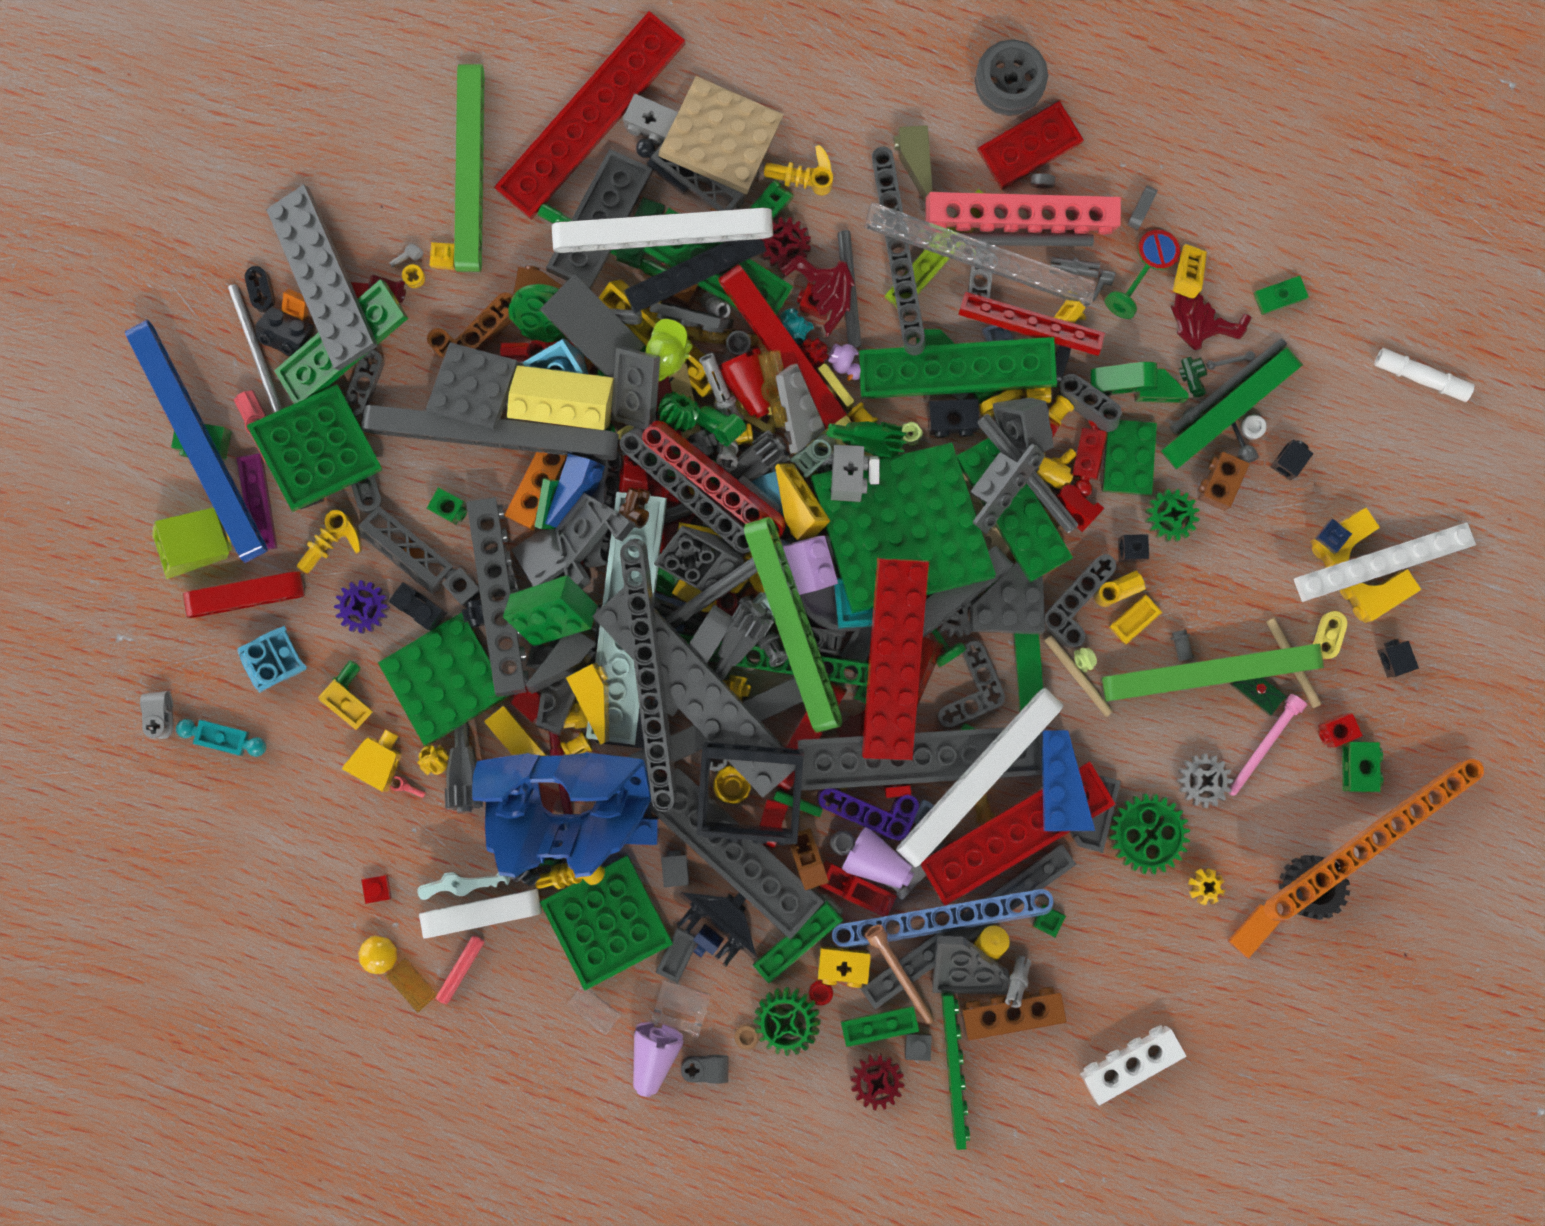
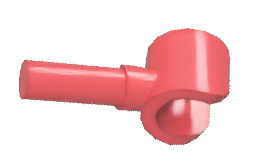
M394 777L400 780L401 785L399 788L390 785L392 790L407 791L424 798L426 792L409 785L404 777Z

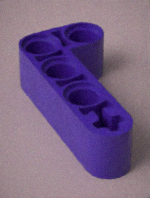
M834 788L820 789L817 793V802L825 810L894 840H902L908 835L919 809L917 799L911 795L896 797L888 813ZM833 792L832 797L841 801L839 811L836 810L838 805L832 802L825 805L826 800L823 799V796ZM904 799H910L912 807L908 812H903L900 807ZM849 802L857 804V811L853 815H847L845 807ZM872 812H878L880 816L879 822L875 825H870L868 822V816ZM894 822L902 824V831L897 835H893L890 829Z

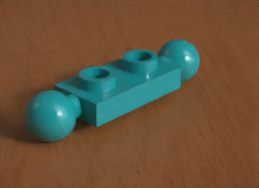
M190 719L180 720L176 725V733L179 737L186 739L195 736L193 744L238 756H243L246 749L253 757L263 755L267 749L266 742L262 738L254 737L247 740L249 732L205 720H199L198 726H196Z

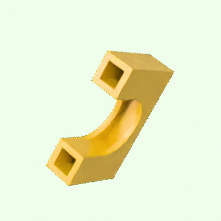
M1367 508L1355 512L1339 523L1351 532L1352 535L1337 553L1333 554L1316 539L1310 541L1313 546V553L1317 558L1322 559L1326 568L1349 561V555L1354 545L1380 528ZM1406 569L1397 572L1377 586L1359 583L1339 591L1354 607L1353 613L1364 623L1374 621L1422 589L1409 570Z

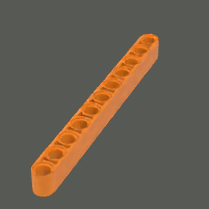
M1468 759L1452 765L1269 898L1264 905L1266 916L1274 921L1292 918L1479 781L1484 775L1482 763L1476 759ZM1465 768L1468 769L1469 776L1467 775ZM1447 780L1451 784V789L1447 785ZM1429 794L1432 796L1433 802L1430 801ZM1411 807H1412L1413 810H1414V813H1415L1414 816H1413V815L1411 814V812H1410V808H1411ZM1392 820L1396 824V830L1392 827ZM1373 833L1377 836V844L1373 840ZM1355 847L1358 849L1359 852L1358 858L1354 854ZM1335 861L1340 865L1339 872L1335 868ZM1316 875L1321 878L1320 886L1316 882ZM1297 889L1302 892L1301 900L1296 895ZM1278 902L1283 907L1282 914H1280L1277 910Z

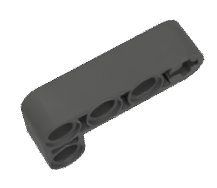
M1103 554L1095 558L1044 613L1045 630L1066 648L1080 646L1085 640V631L1072 618L1114 573L1116 561L1110 555ZM1102 562L1107 564L1104 571L1098 575L1094 574L1100 568ZM1083 578H1087L1092 582L1090 591L1083 589L1081 585ZM1067 596H1072L1075 599V608L1072 609L1066 606L1065 598ZM1050 614H1056L1059 617L1060 623L1057 627L1049 623ZM1069 630L1077 633L1078 640L1076 643H1071L1067 639Z

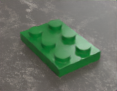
M1120 420L1117 429L1107 432L1102 492L1152 495L1157 423Z

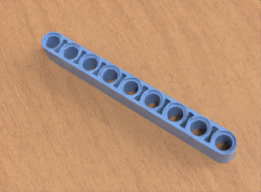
M1038 889L844 923L834 928L832 938L839 947L850 949L870 945L868 940L863 937V930L867 926L882 925L887 932L888 924L898 922L900 924L898 933L889 934L887 932L888 942L1040 916L1052 910L1053 897L1049 891ZM1039 896H1045L1049 900V905L1046 908H1039L1035 905V899ZM1015 900H1019L1024 904V909L1019 913H1015L1010 909V904ZM996 905L999 908L998 915L995 917L987 916L985 913L986 907ZM971 909L974 912V918L971 921H963L960 918L963 910ZM945 913L949 915L950 920L947 925L940 926L936 923V918L939 914ZM917 917L925 920V925L920 930H915L911 926L912 921ZM844 930L850 931V940L846 943L839 942L838 936L840 932Z

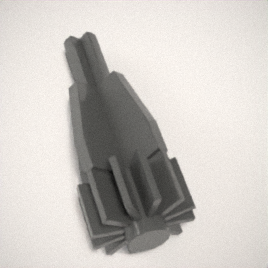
M768 430L752 442L753 446L740 455L737 468L727 472L737 480L743 475L752 482L766 475L771 470L776 471L775 466L777 464H785L790 460V454L785 450L787 445L780 436L776 437L774 433L772 434Z
M743 600L731 618L733 622L725 633L718 653L721 659L713 670L722 681L727 676L731 667L736 666L757 642L766 635L774 622L772 620L773 615L766 614L768 609H765L759 603L753 604L751 600L747 603Z
M463 724L454 730L455 748L450 749L446 772L447 788H445V809L457 810L458 814L472 813L473 808L480 809V807H483V801H473L472 798L473 774L477 761L474 750L469 747V725Z

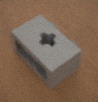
M634 94L623 117V122L630 134L635 136L643 135L651 140L653 144L661 145L678 112Z
M834 445L831 500L860 502L862 493H867V478H863V470L867 471L868 456H864V446Z

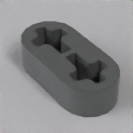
M1146 185L1127 226L1138 231L1158 189Z

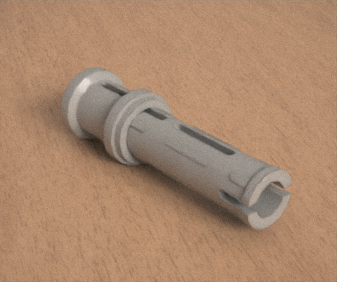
M714 354L704 355L699 360L716 397L715 407L728 417L731 414H735L743 420L744 417L739 413L735 404L736 398L733 394L729 393ZM712 371H714V373H715V376H716V378H717V380H718L719 386H717V384H716V381H715V379H714V377H713Z

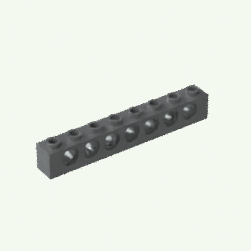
M496 497L467 501L495 694L497 697L526 693V684L530 678L528 670H523L522 661H527L524 646L520 647L518 638L523 636L509 623L503 626L496 624L497 618L504 614L509 596L512 594L511 590L516 589L514 576L509 575L507 567L512 566L510 551L505 552L504 542H508L506 527L501 528L500 519H505L503 505H498ZM492 521L495 524L491 530L482 529L483 523ZM495 544L498 546V550L493 554L485 552L488 545ZM500 568L502 573L499 577L492 578L489 576L490 570ZM498 591L506 594L505 598L500 602L492 599L494 593ZM504 639L513 641L512 647L508 650L500 648V643ZM507 663H514L517 665L514 673L506 674L503 672L504 666Z

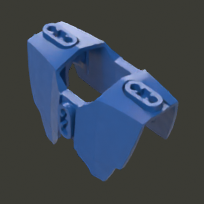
M588 752L563 756H540L526 753L477 761L472 782L473 801L486 802L485 837L487 851L494 853L499 875L513 878L529 869L538 867L540 863H544L546 857L554 859L566 858L568 867L573 870L575 878L591 876L610 854L619 852L633 834L651 801L648 772L643 759ZM539 782L560 783L568 792L571 801H595L592 809L581 814H552L543 807Z

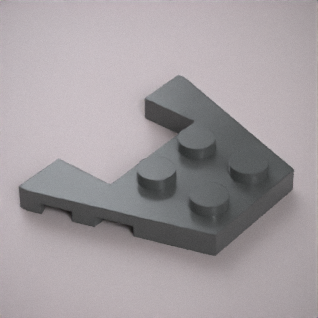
M584 493L557 528H555L560 554L564 556L566 562L564 567L565 576L568 575L583 590L589 583L590 578L581 565L582 560L591 552L592 548L605 535L608 529L615 539L623 541L636 526L635 522L591 495Z

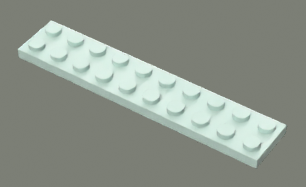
M616 492L614 510L618 513L620 507L626 503L627 493ZM650 496L648 503L644 507L649 512L648 522L641 529L633 528L623 541L615 539L611 533L602 607L624 587L620 550L624 544L634 538L642 540L647 547L654 600L658 567L654 565V562L660 556L667 498ZM629 546V554L632 557H639L638 548ZM631 572V577L635 582H642L643 577L640 572ZM600 625L595 663L598 666L602 665L608 675L606 681L609 689V741L635 745L639 699L634 660ZM588 722L586 738L598 740Z

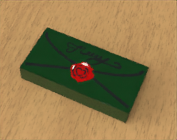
M1263 677L1235 681L1231 684L1233 688L1269 716L1275 712L1286 698L1282 692Z

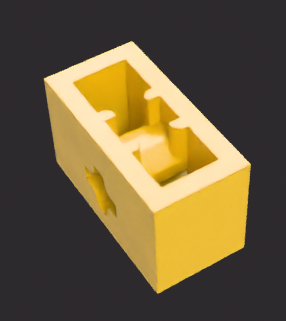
M820 946L817 977L822 979L823 984L837 985V981L847 982L849 987L862 988V984H868L871 953L870 951ZM842 962H846L847 966L851 968L846 969L845 973L842 974L837 966H841Z

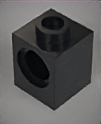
M1293 439L1284 446L1270 467L1288 480H1292L1300 474L1314 453L1308 450L1309 446Z
M1123 535L1118 538L1119 563L1144 562L1148 560L1149 535Z
M1397 638L1385 642V648L1377 650L1387 678L1419 669L1409 641L1399 642Z

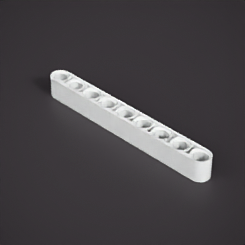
M769 208L554 223L551 226L553 251L558 253L752 240L773 236L772 210Z
M1046 688L1040 690L902 840L896 851L913 867L919 866L1054 719L1064 705Z

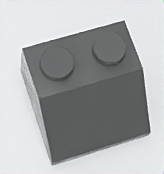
M1025 398L993 404L997 425L1022 455L1032 443L1042 452L1054 448L1053 433L1048 415L1049 409L1046 401Z

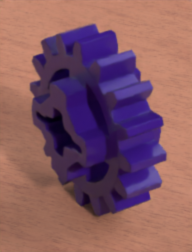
M359 580L358 586L354 582H350L349 590L343 587L341 590L344 595L336 596L340 604L334 605V608L340 610L336 618L344 619L341 625L346 627L350 624L349 631L355 632L358 627V632L361 634L365 633V628L373 632V625L381 627L380 619L388 617L383 611L390 609V606L383 603L388 597L386 595L380 596L383 591L382 588L377 587L374 589L375 584L369 582L366 586L363 580ZM361 591H368L373 597L365 598ZM361 602L366 604L363 607V612L358 610L361 607ZM375 608H377V611H376V613H375V615H374V617H373V616H372V615H373V612H374ZM358 616L362 623H356L350 617Z

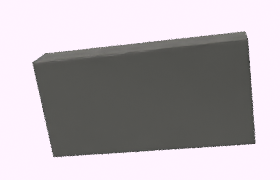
M677 927L672 937L673 945L667 948L655 972L677 984L697 945L693 940L696 935L692 933L687 934L684 932V929Z

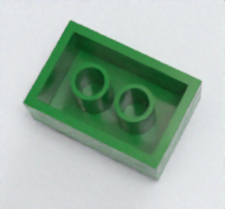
M566 575L510 594L503 618L529 643L537 646L591 629L594 621L593 615L596 613L598 605Z

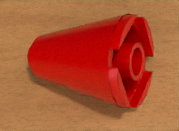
M759 347L719 365L726 385L750 416L755 414L756 418L770 413L768 408L772 406L762 353Z

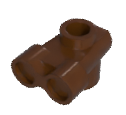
M629 488L625 498L626 503L619 509V513L635 522L636 526L634 528L638 529L643 528L648 522L649 512L644 507L651 495V492L641 488Z

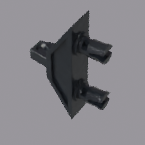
M680 892L679 896L689 904L690 909L676 923L679 928L686 921L690 920L684 931L689 934L701 918H706L727 936L728 941L717 955L714 956L716 960L720 959L725 953H728L722 965L727 967L739 950L744 951L753 960L757 958L745 914L743 913L746 907L742 904L746 898L739 892L735 897L730 894L727 897Z

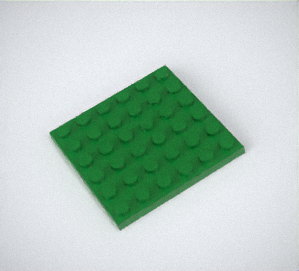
M952 443L880 459L879 484H870L868 480L869 468L867 471L863 470V478H867V493H862L860 502L831 500L832 471L812 475L811 481L817 501L830 519V522L825 527L851 614L873 609L877 558L928 561L926 595L995 578L996 573L982 531L973 524L977 516Z

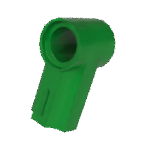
M704 406L700 409L697 425L713 433L716 439L724 446H729L746 431L745 423L735 414H731L728 417L712 407Z

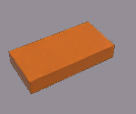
M1259 904L1230 937L1228 942L1249 959L1281 921L1269 919L1264 912V906Z

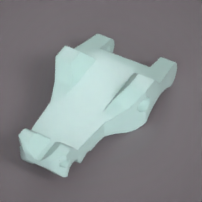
M447 872L443 874L440 880L419 886L417 893L422 900H426L440 891H450L457 896H465L479 887H489L490 885L497 887L499 881H504L508 885L510 877L500 876L497 873L496 876L463 878L454 872Z

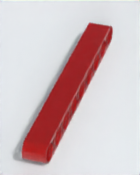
M736 265L718 278L724 291L780 369L783 371L790 365L798 364L825 430L830 423L835 424L843 417L848 416L742 267Z

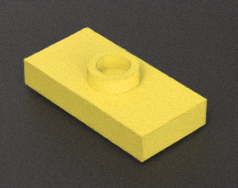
M823 364L818 368L817 373L847 412L853 407L854 399L827 364Z

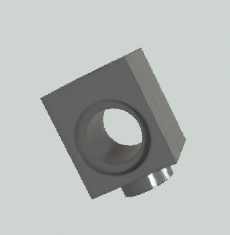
M460 567L458 570L454 568L446 574V580L442 584L460 605L466 607L467 602L475 600L480 595L479 585L463 568ZM465 579L467 582L466 589L458 592L456 589L457 582Z
M681 850L666 851L667 856L661 857L663 886L689 885L687 854H681Z

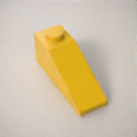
M777 464L775 469L783 514L791 534L797 540L815 537L830 522V519L795 465Z
M594 663L566 677L601 745L609 741V689L606 681L608 675L602 665L598 666L597 663Z

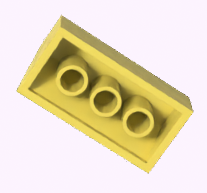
M517 365L509 391L507 418L605 430L610 426L614 377Z

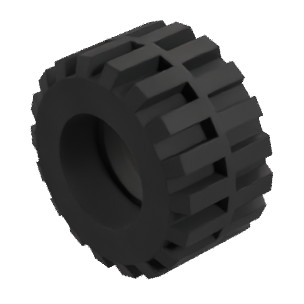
M1303 855L1300 859L1294 858L1291 860L1293 864H1287L1284 867L1287 870L1286 873H1281L1280 878L1283 879V884L1279 883V889L1285 888L1326 857ZM1335 862V868L1339 872L1340 865ZM1342 880L1297 914L1311 919L1323 920V917L1328 919L1333 917L1332 913H1340L1342 911L1340 905L1346 906L1348 902L1344 900L1345 895L1350 896V890H1346V886L1350 885L1349 880ZM1297 889L1296 895L1301 900L1302 892Z

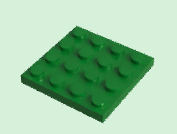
M338 385L247 425L292 512L382 471L378 459Z
M462 612L434 628L432 632L429 631L378 662L424 746L432 744L511 696H496L490 658L474 630L470 627V623L464 622Z
M629 855L605 867V875L599 883L589 885L582 879L580 883H574L540 901L584 991L673 945L672 939Z

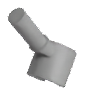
M409 244L402 255L389 263L391 267H394L409 257L413 261H417L424 253L418 246Z

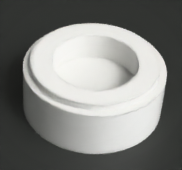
M1249 415L1241 422L1240 431L1247 439H1258L1266 431V422L1259 415Z

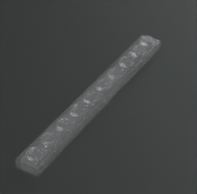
M873 202L869 206L864 225L866 229L1066 300L1081 302L1086 307L1092 303L1096 282Z

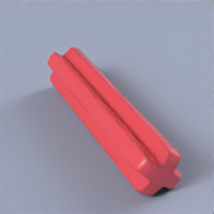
M475 935L471 937L436 996L439 1002L447 1004L451 1000L484 944V940Z

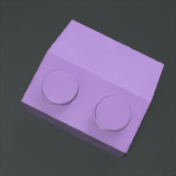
M825 535L810 537L783 546L799 595L838 584Z

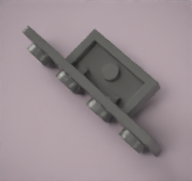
M1032 443L1018 462L1000 452L970 491L974 496L986 503L973 521V524L985 534L996 524L998 518L1010 506L1019 490L1025 486L1034 470L1040 466L1045 454L1035 444Z

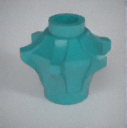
M787 309L780 315L781 323L797 345H801L807 339V333L814 329L813 324L806 321L797 309Z

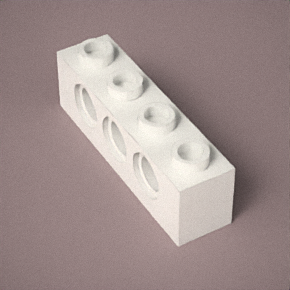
M1162 1025L1154 1027L1149 1031L1150 1035L1145 1038H1135L1127 1043V1048L1120 1052L1119 1050H1114L1105 1056L1106 1059L1098 1064L1093 1062L1084 1068V1072L1080 1073V1076L1094 1101L1100 1106L1185 1058L1186 1055L1172 1029L1167 1026L1162 1027ZM1152 1045H1157L1158 1053L1153 1057H1149L1148 1049ZM1131 1057H1136V1066L1132 1069H1127V1060ZM1115 1070V1077L1111 1081H1105L1104 1075L1106 1071Z

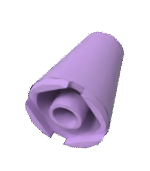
M865 827L857 838L856 844L852 851H850L842 869L846 873L901 889L903 885L908 887L914 876V873L911 872L912 866L871 829Z
M643 1022L638 1024L634 1031L633 1087L641 1096L650 1097L658 1092L683 1046L682 1033L668 1025L663 1024L662 1028L654 1027L655 1022Z

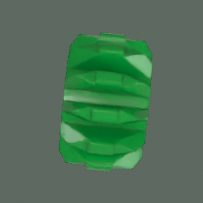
M672 391L671 394L666 393L662 398L657 414L660 416V421L665 422L675 431L679 429L685 432L686 430H691L696 425L701 410L697 407L698 403L691 400V396L687 397L683 392L678 394Z

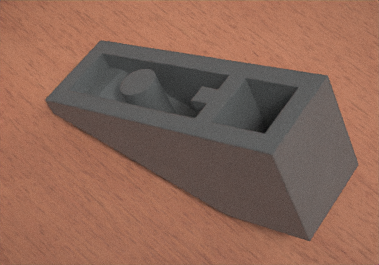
M581 632L563 637L527 682L528 692L533 694L581 670L585 664H591L597 653L595 652L597 650L595 642Z

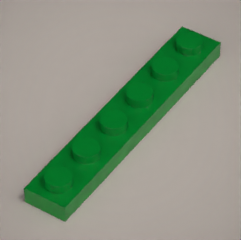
M941 993L954 1146L956 1150L967 1149L966 1141H970L969 1126L964 1124V1116H968L967 1101L962 1100V1090H966L965 1076L960 1075L959 1065L964 1064L962 1049H958L957 1040L961 1039L960 1024H956L955 1014H959L958 999H954L952 993Z

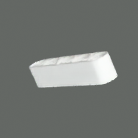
M538 889L419 913L423 938H430L542 914Z

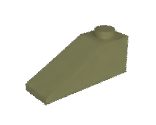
M928 125L899 127L898 135L894 136V151L899 152V160L926 203L927 195L933 192Z

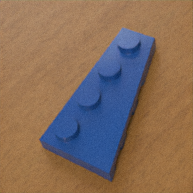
M1042 731L1044 831H1095L1069 731Z

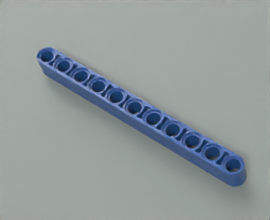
M145 320L126 330L125 335L237 554L244 563H247L268 552V547L156 329L149 320Z

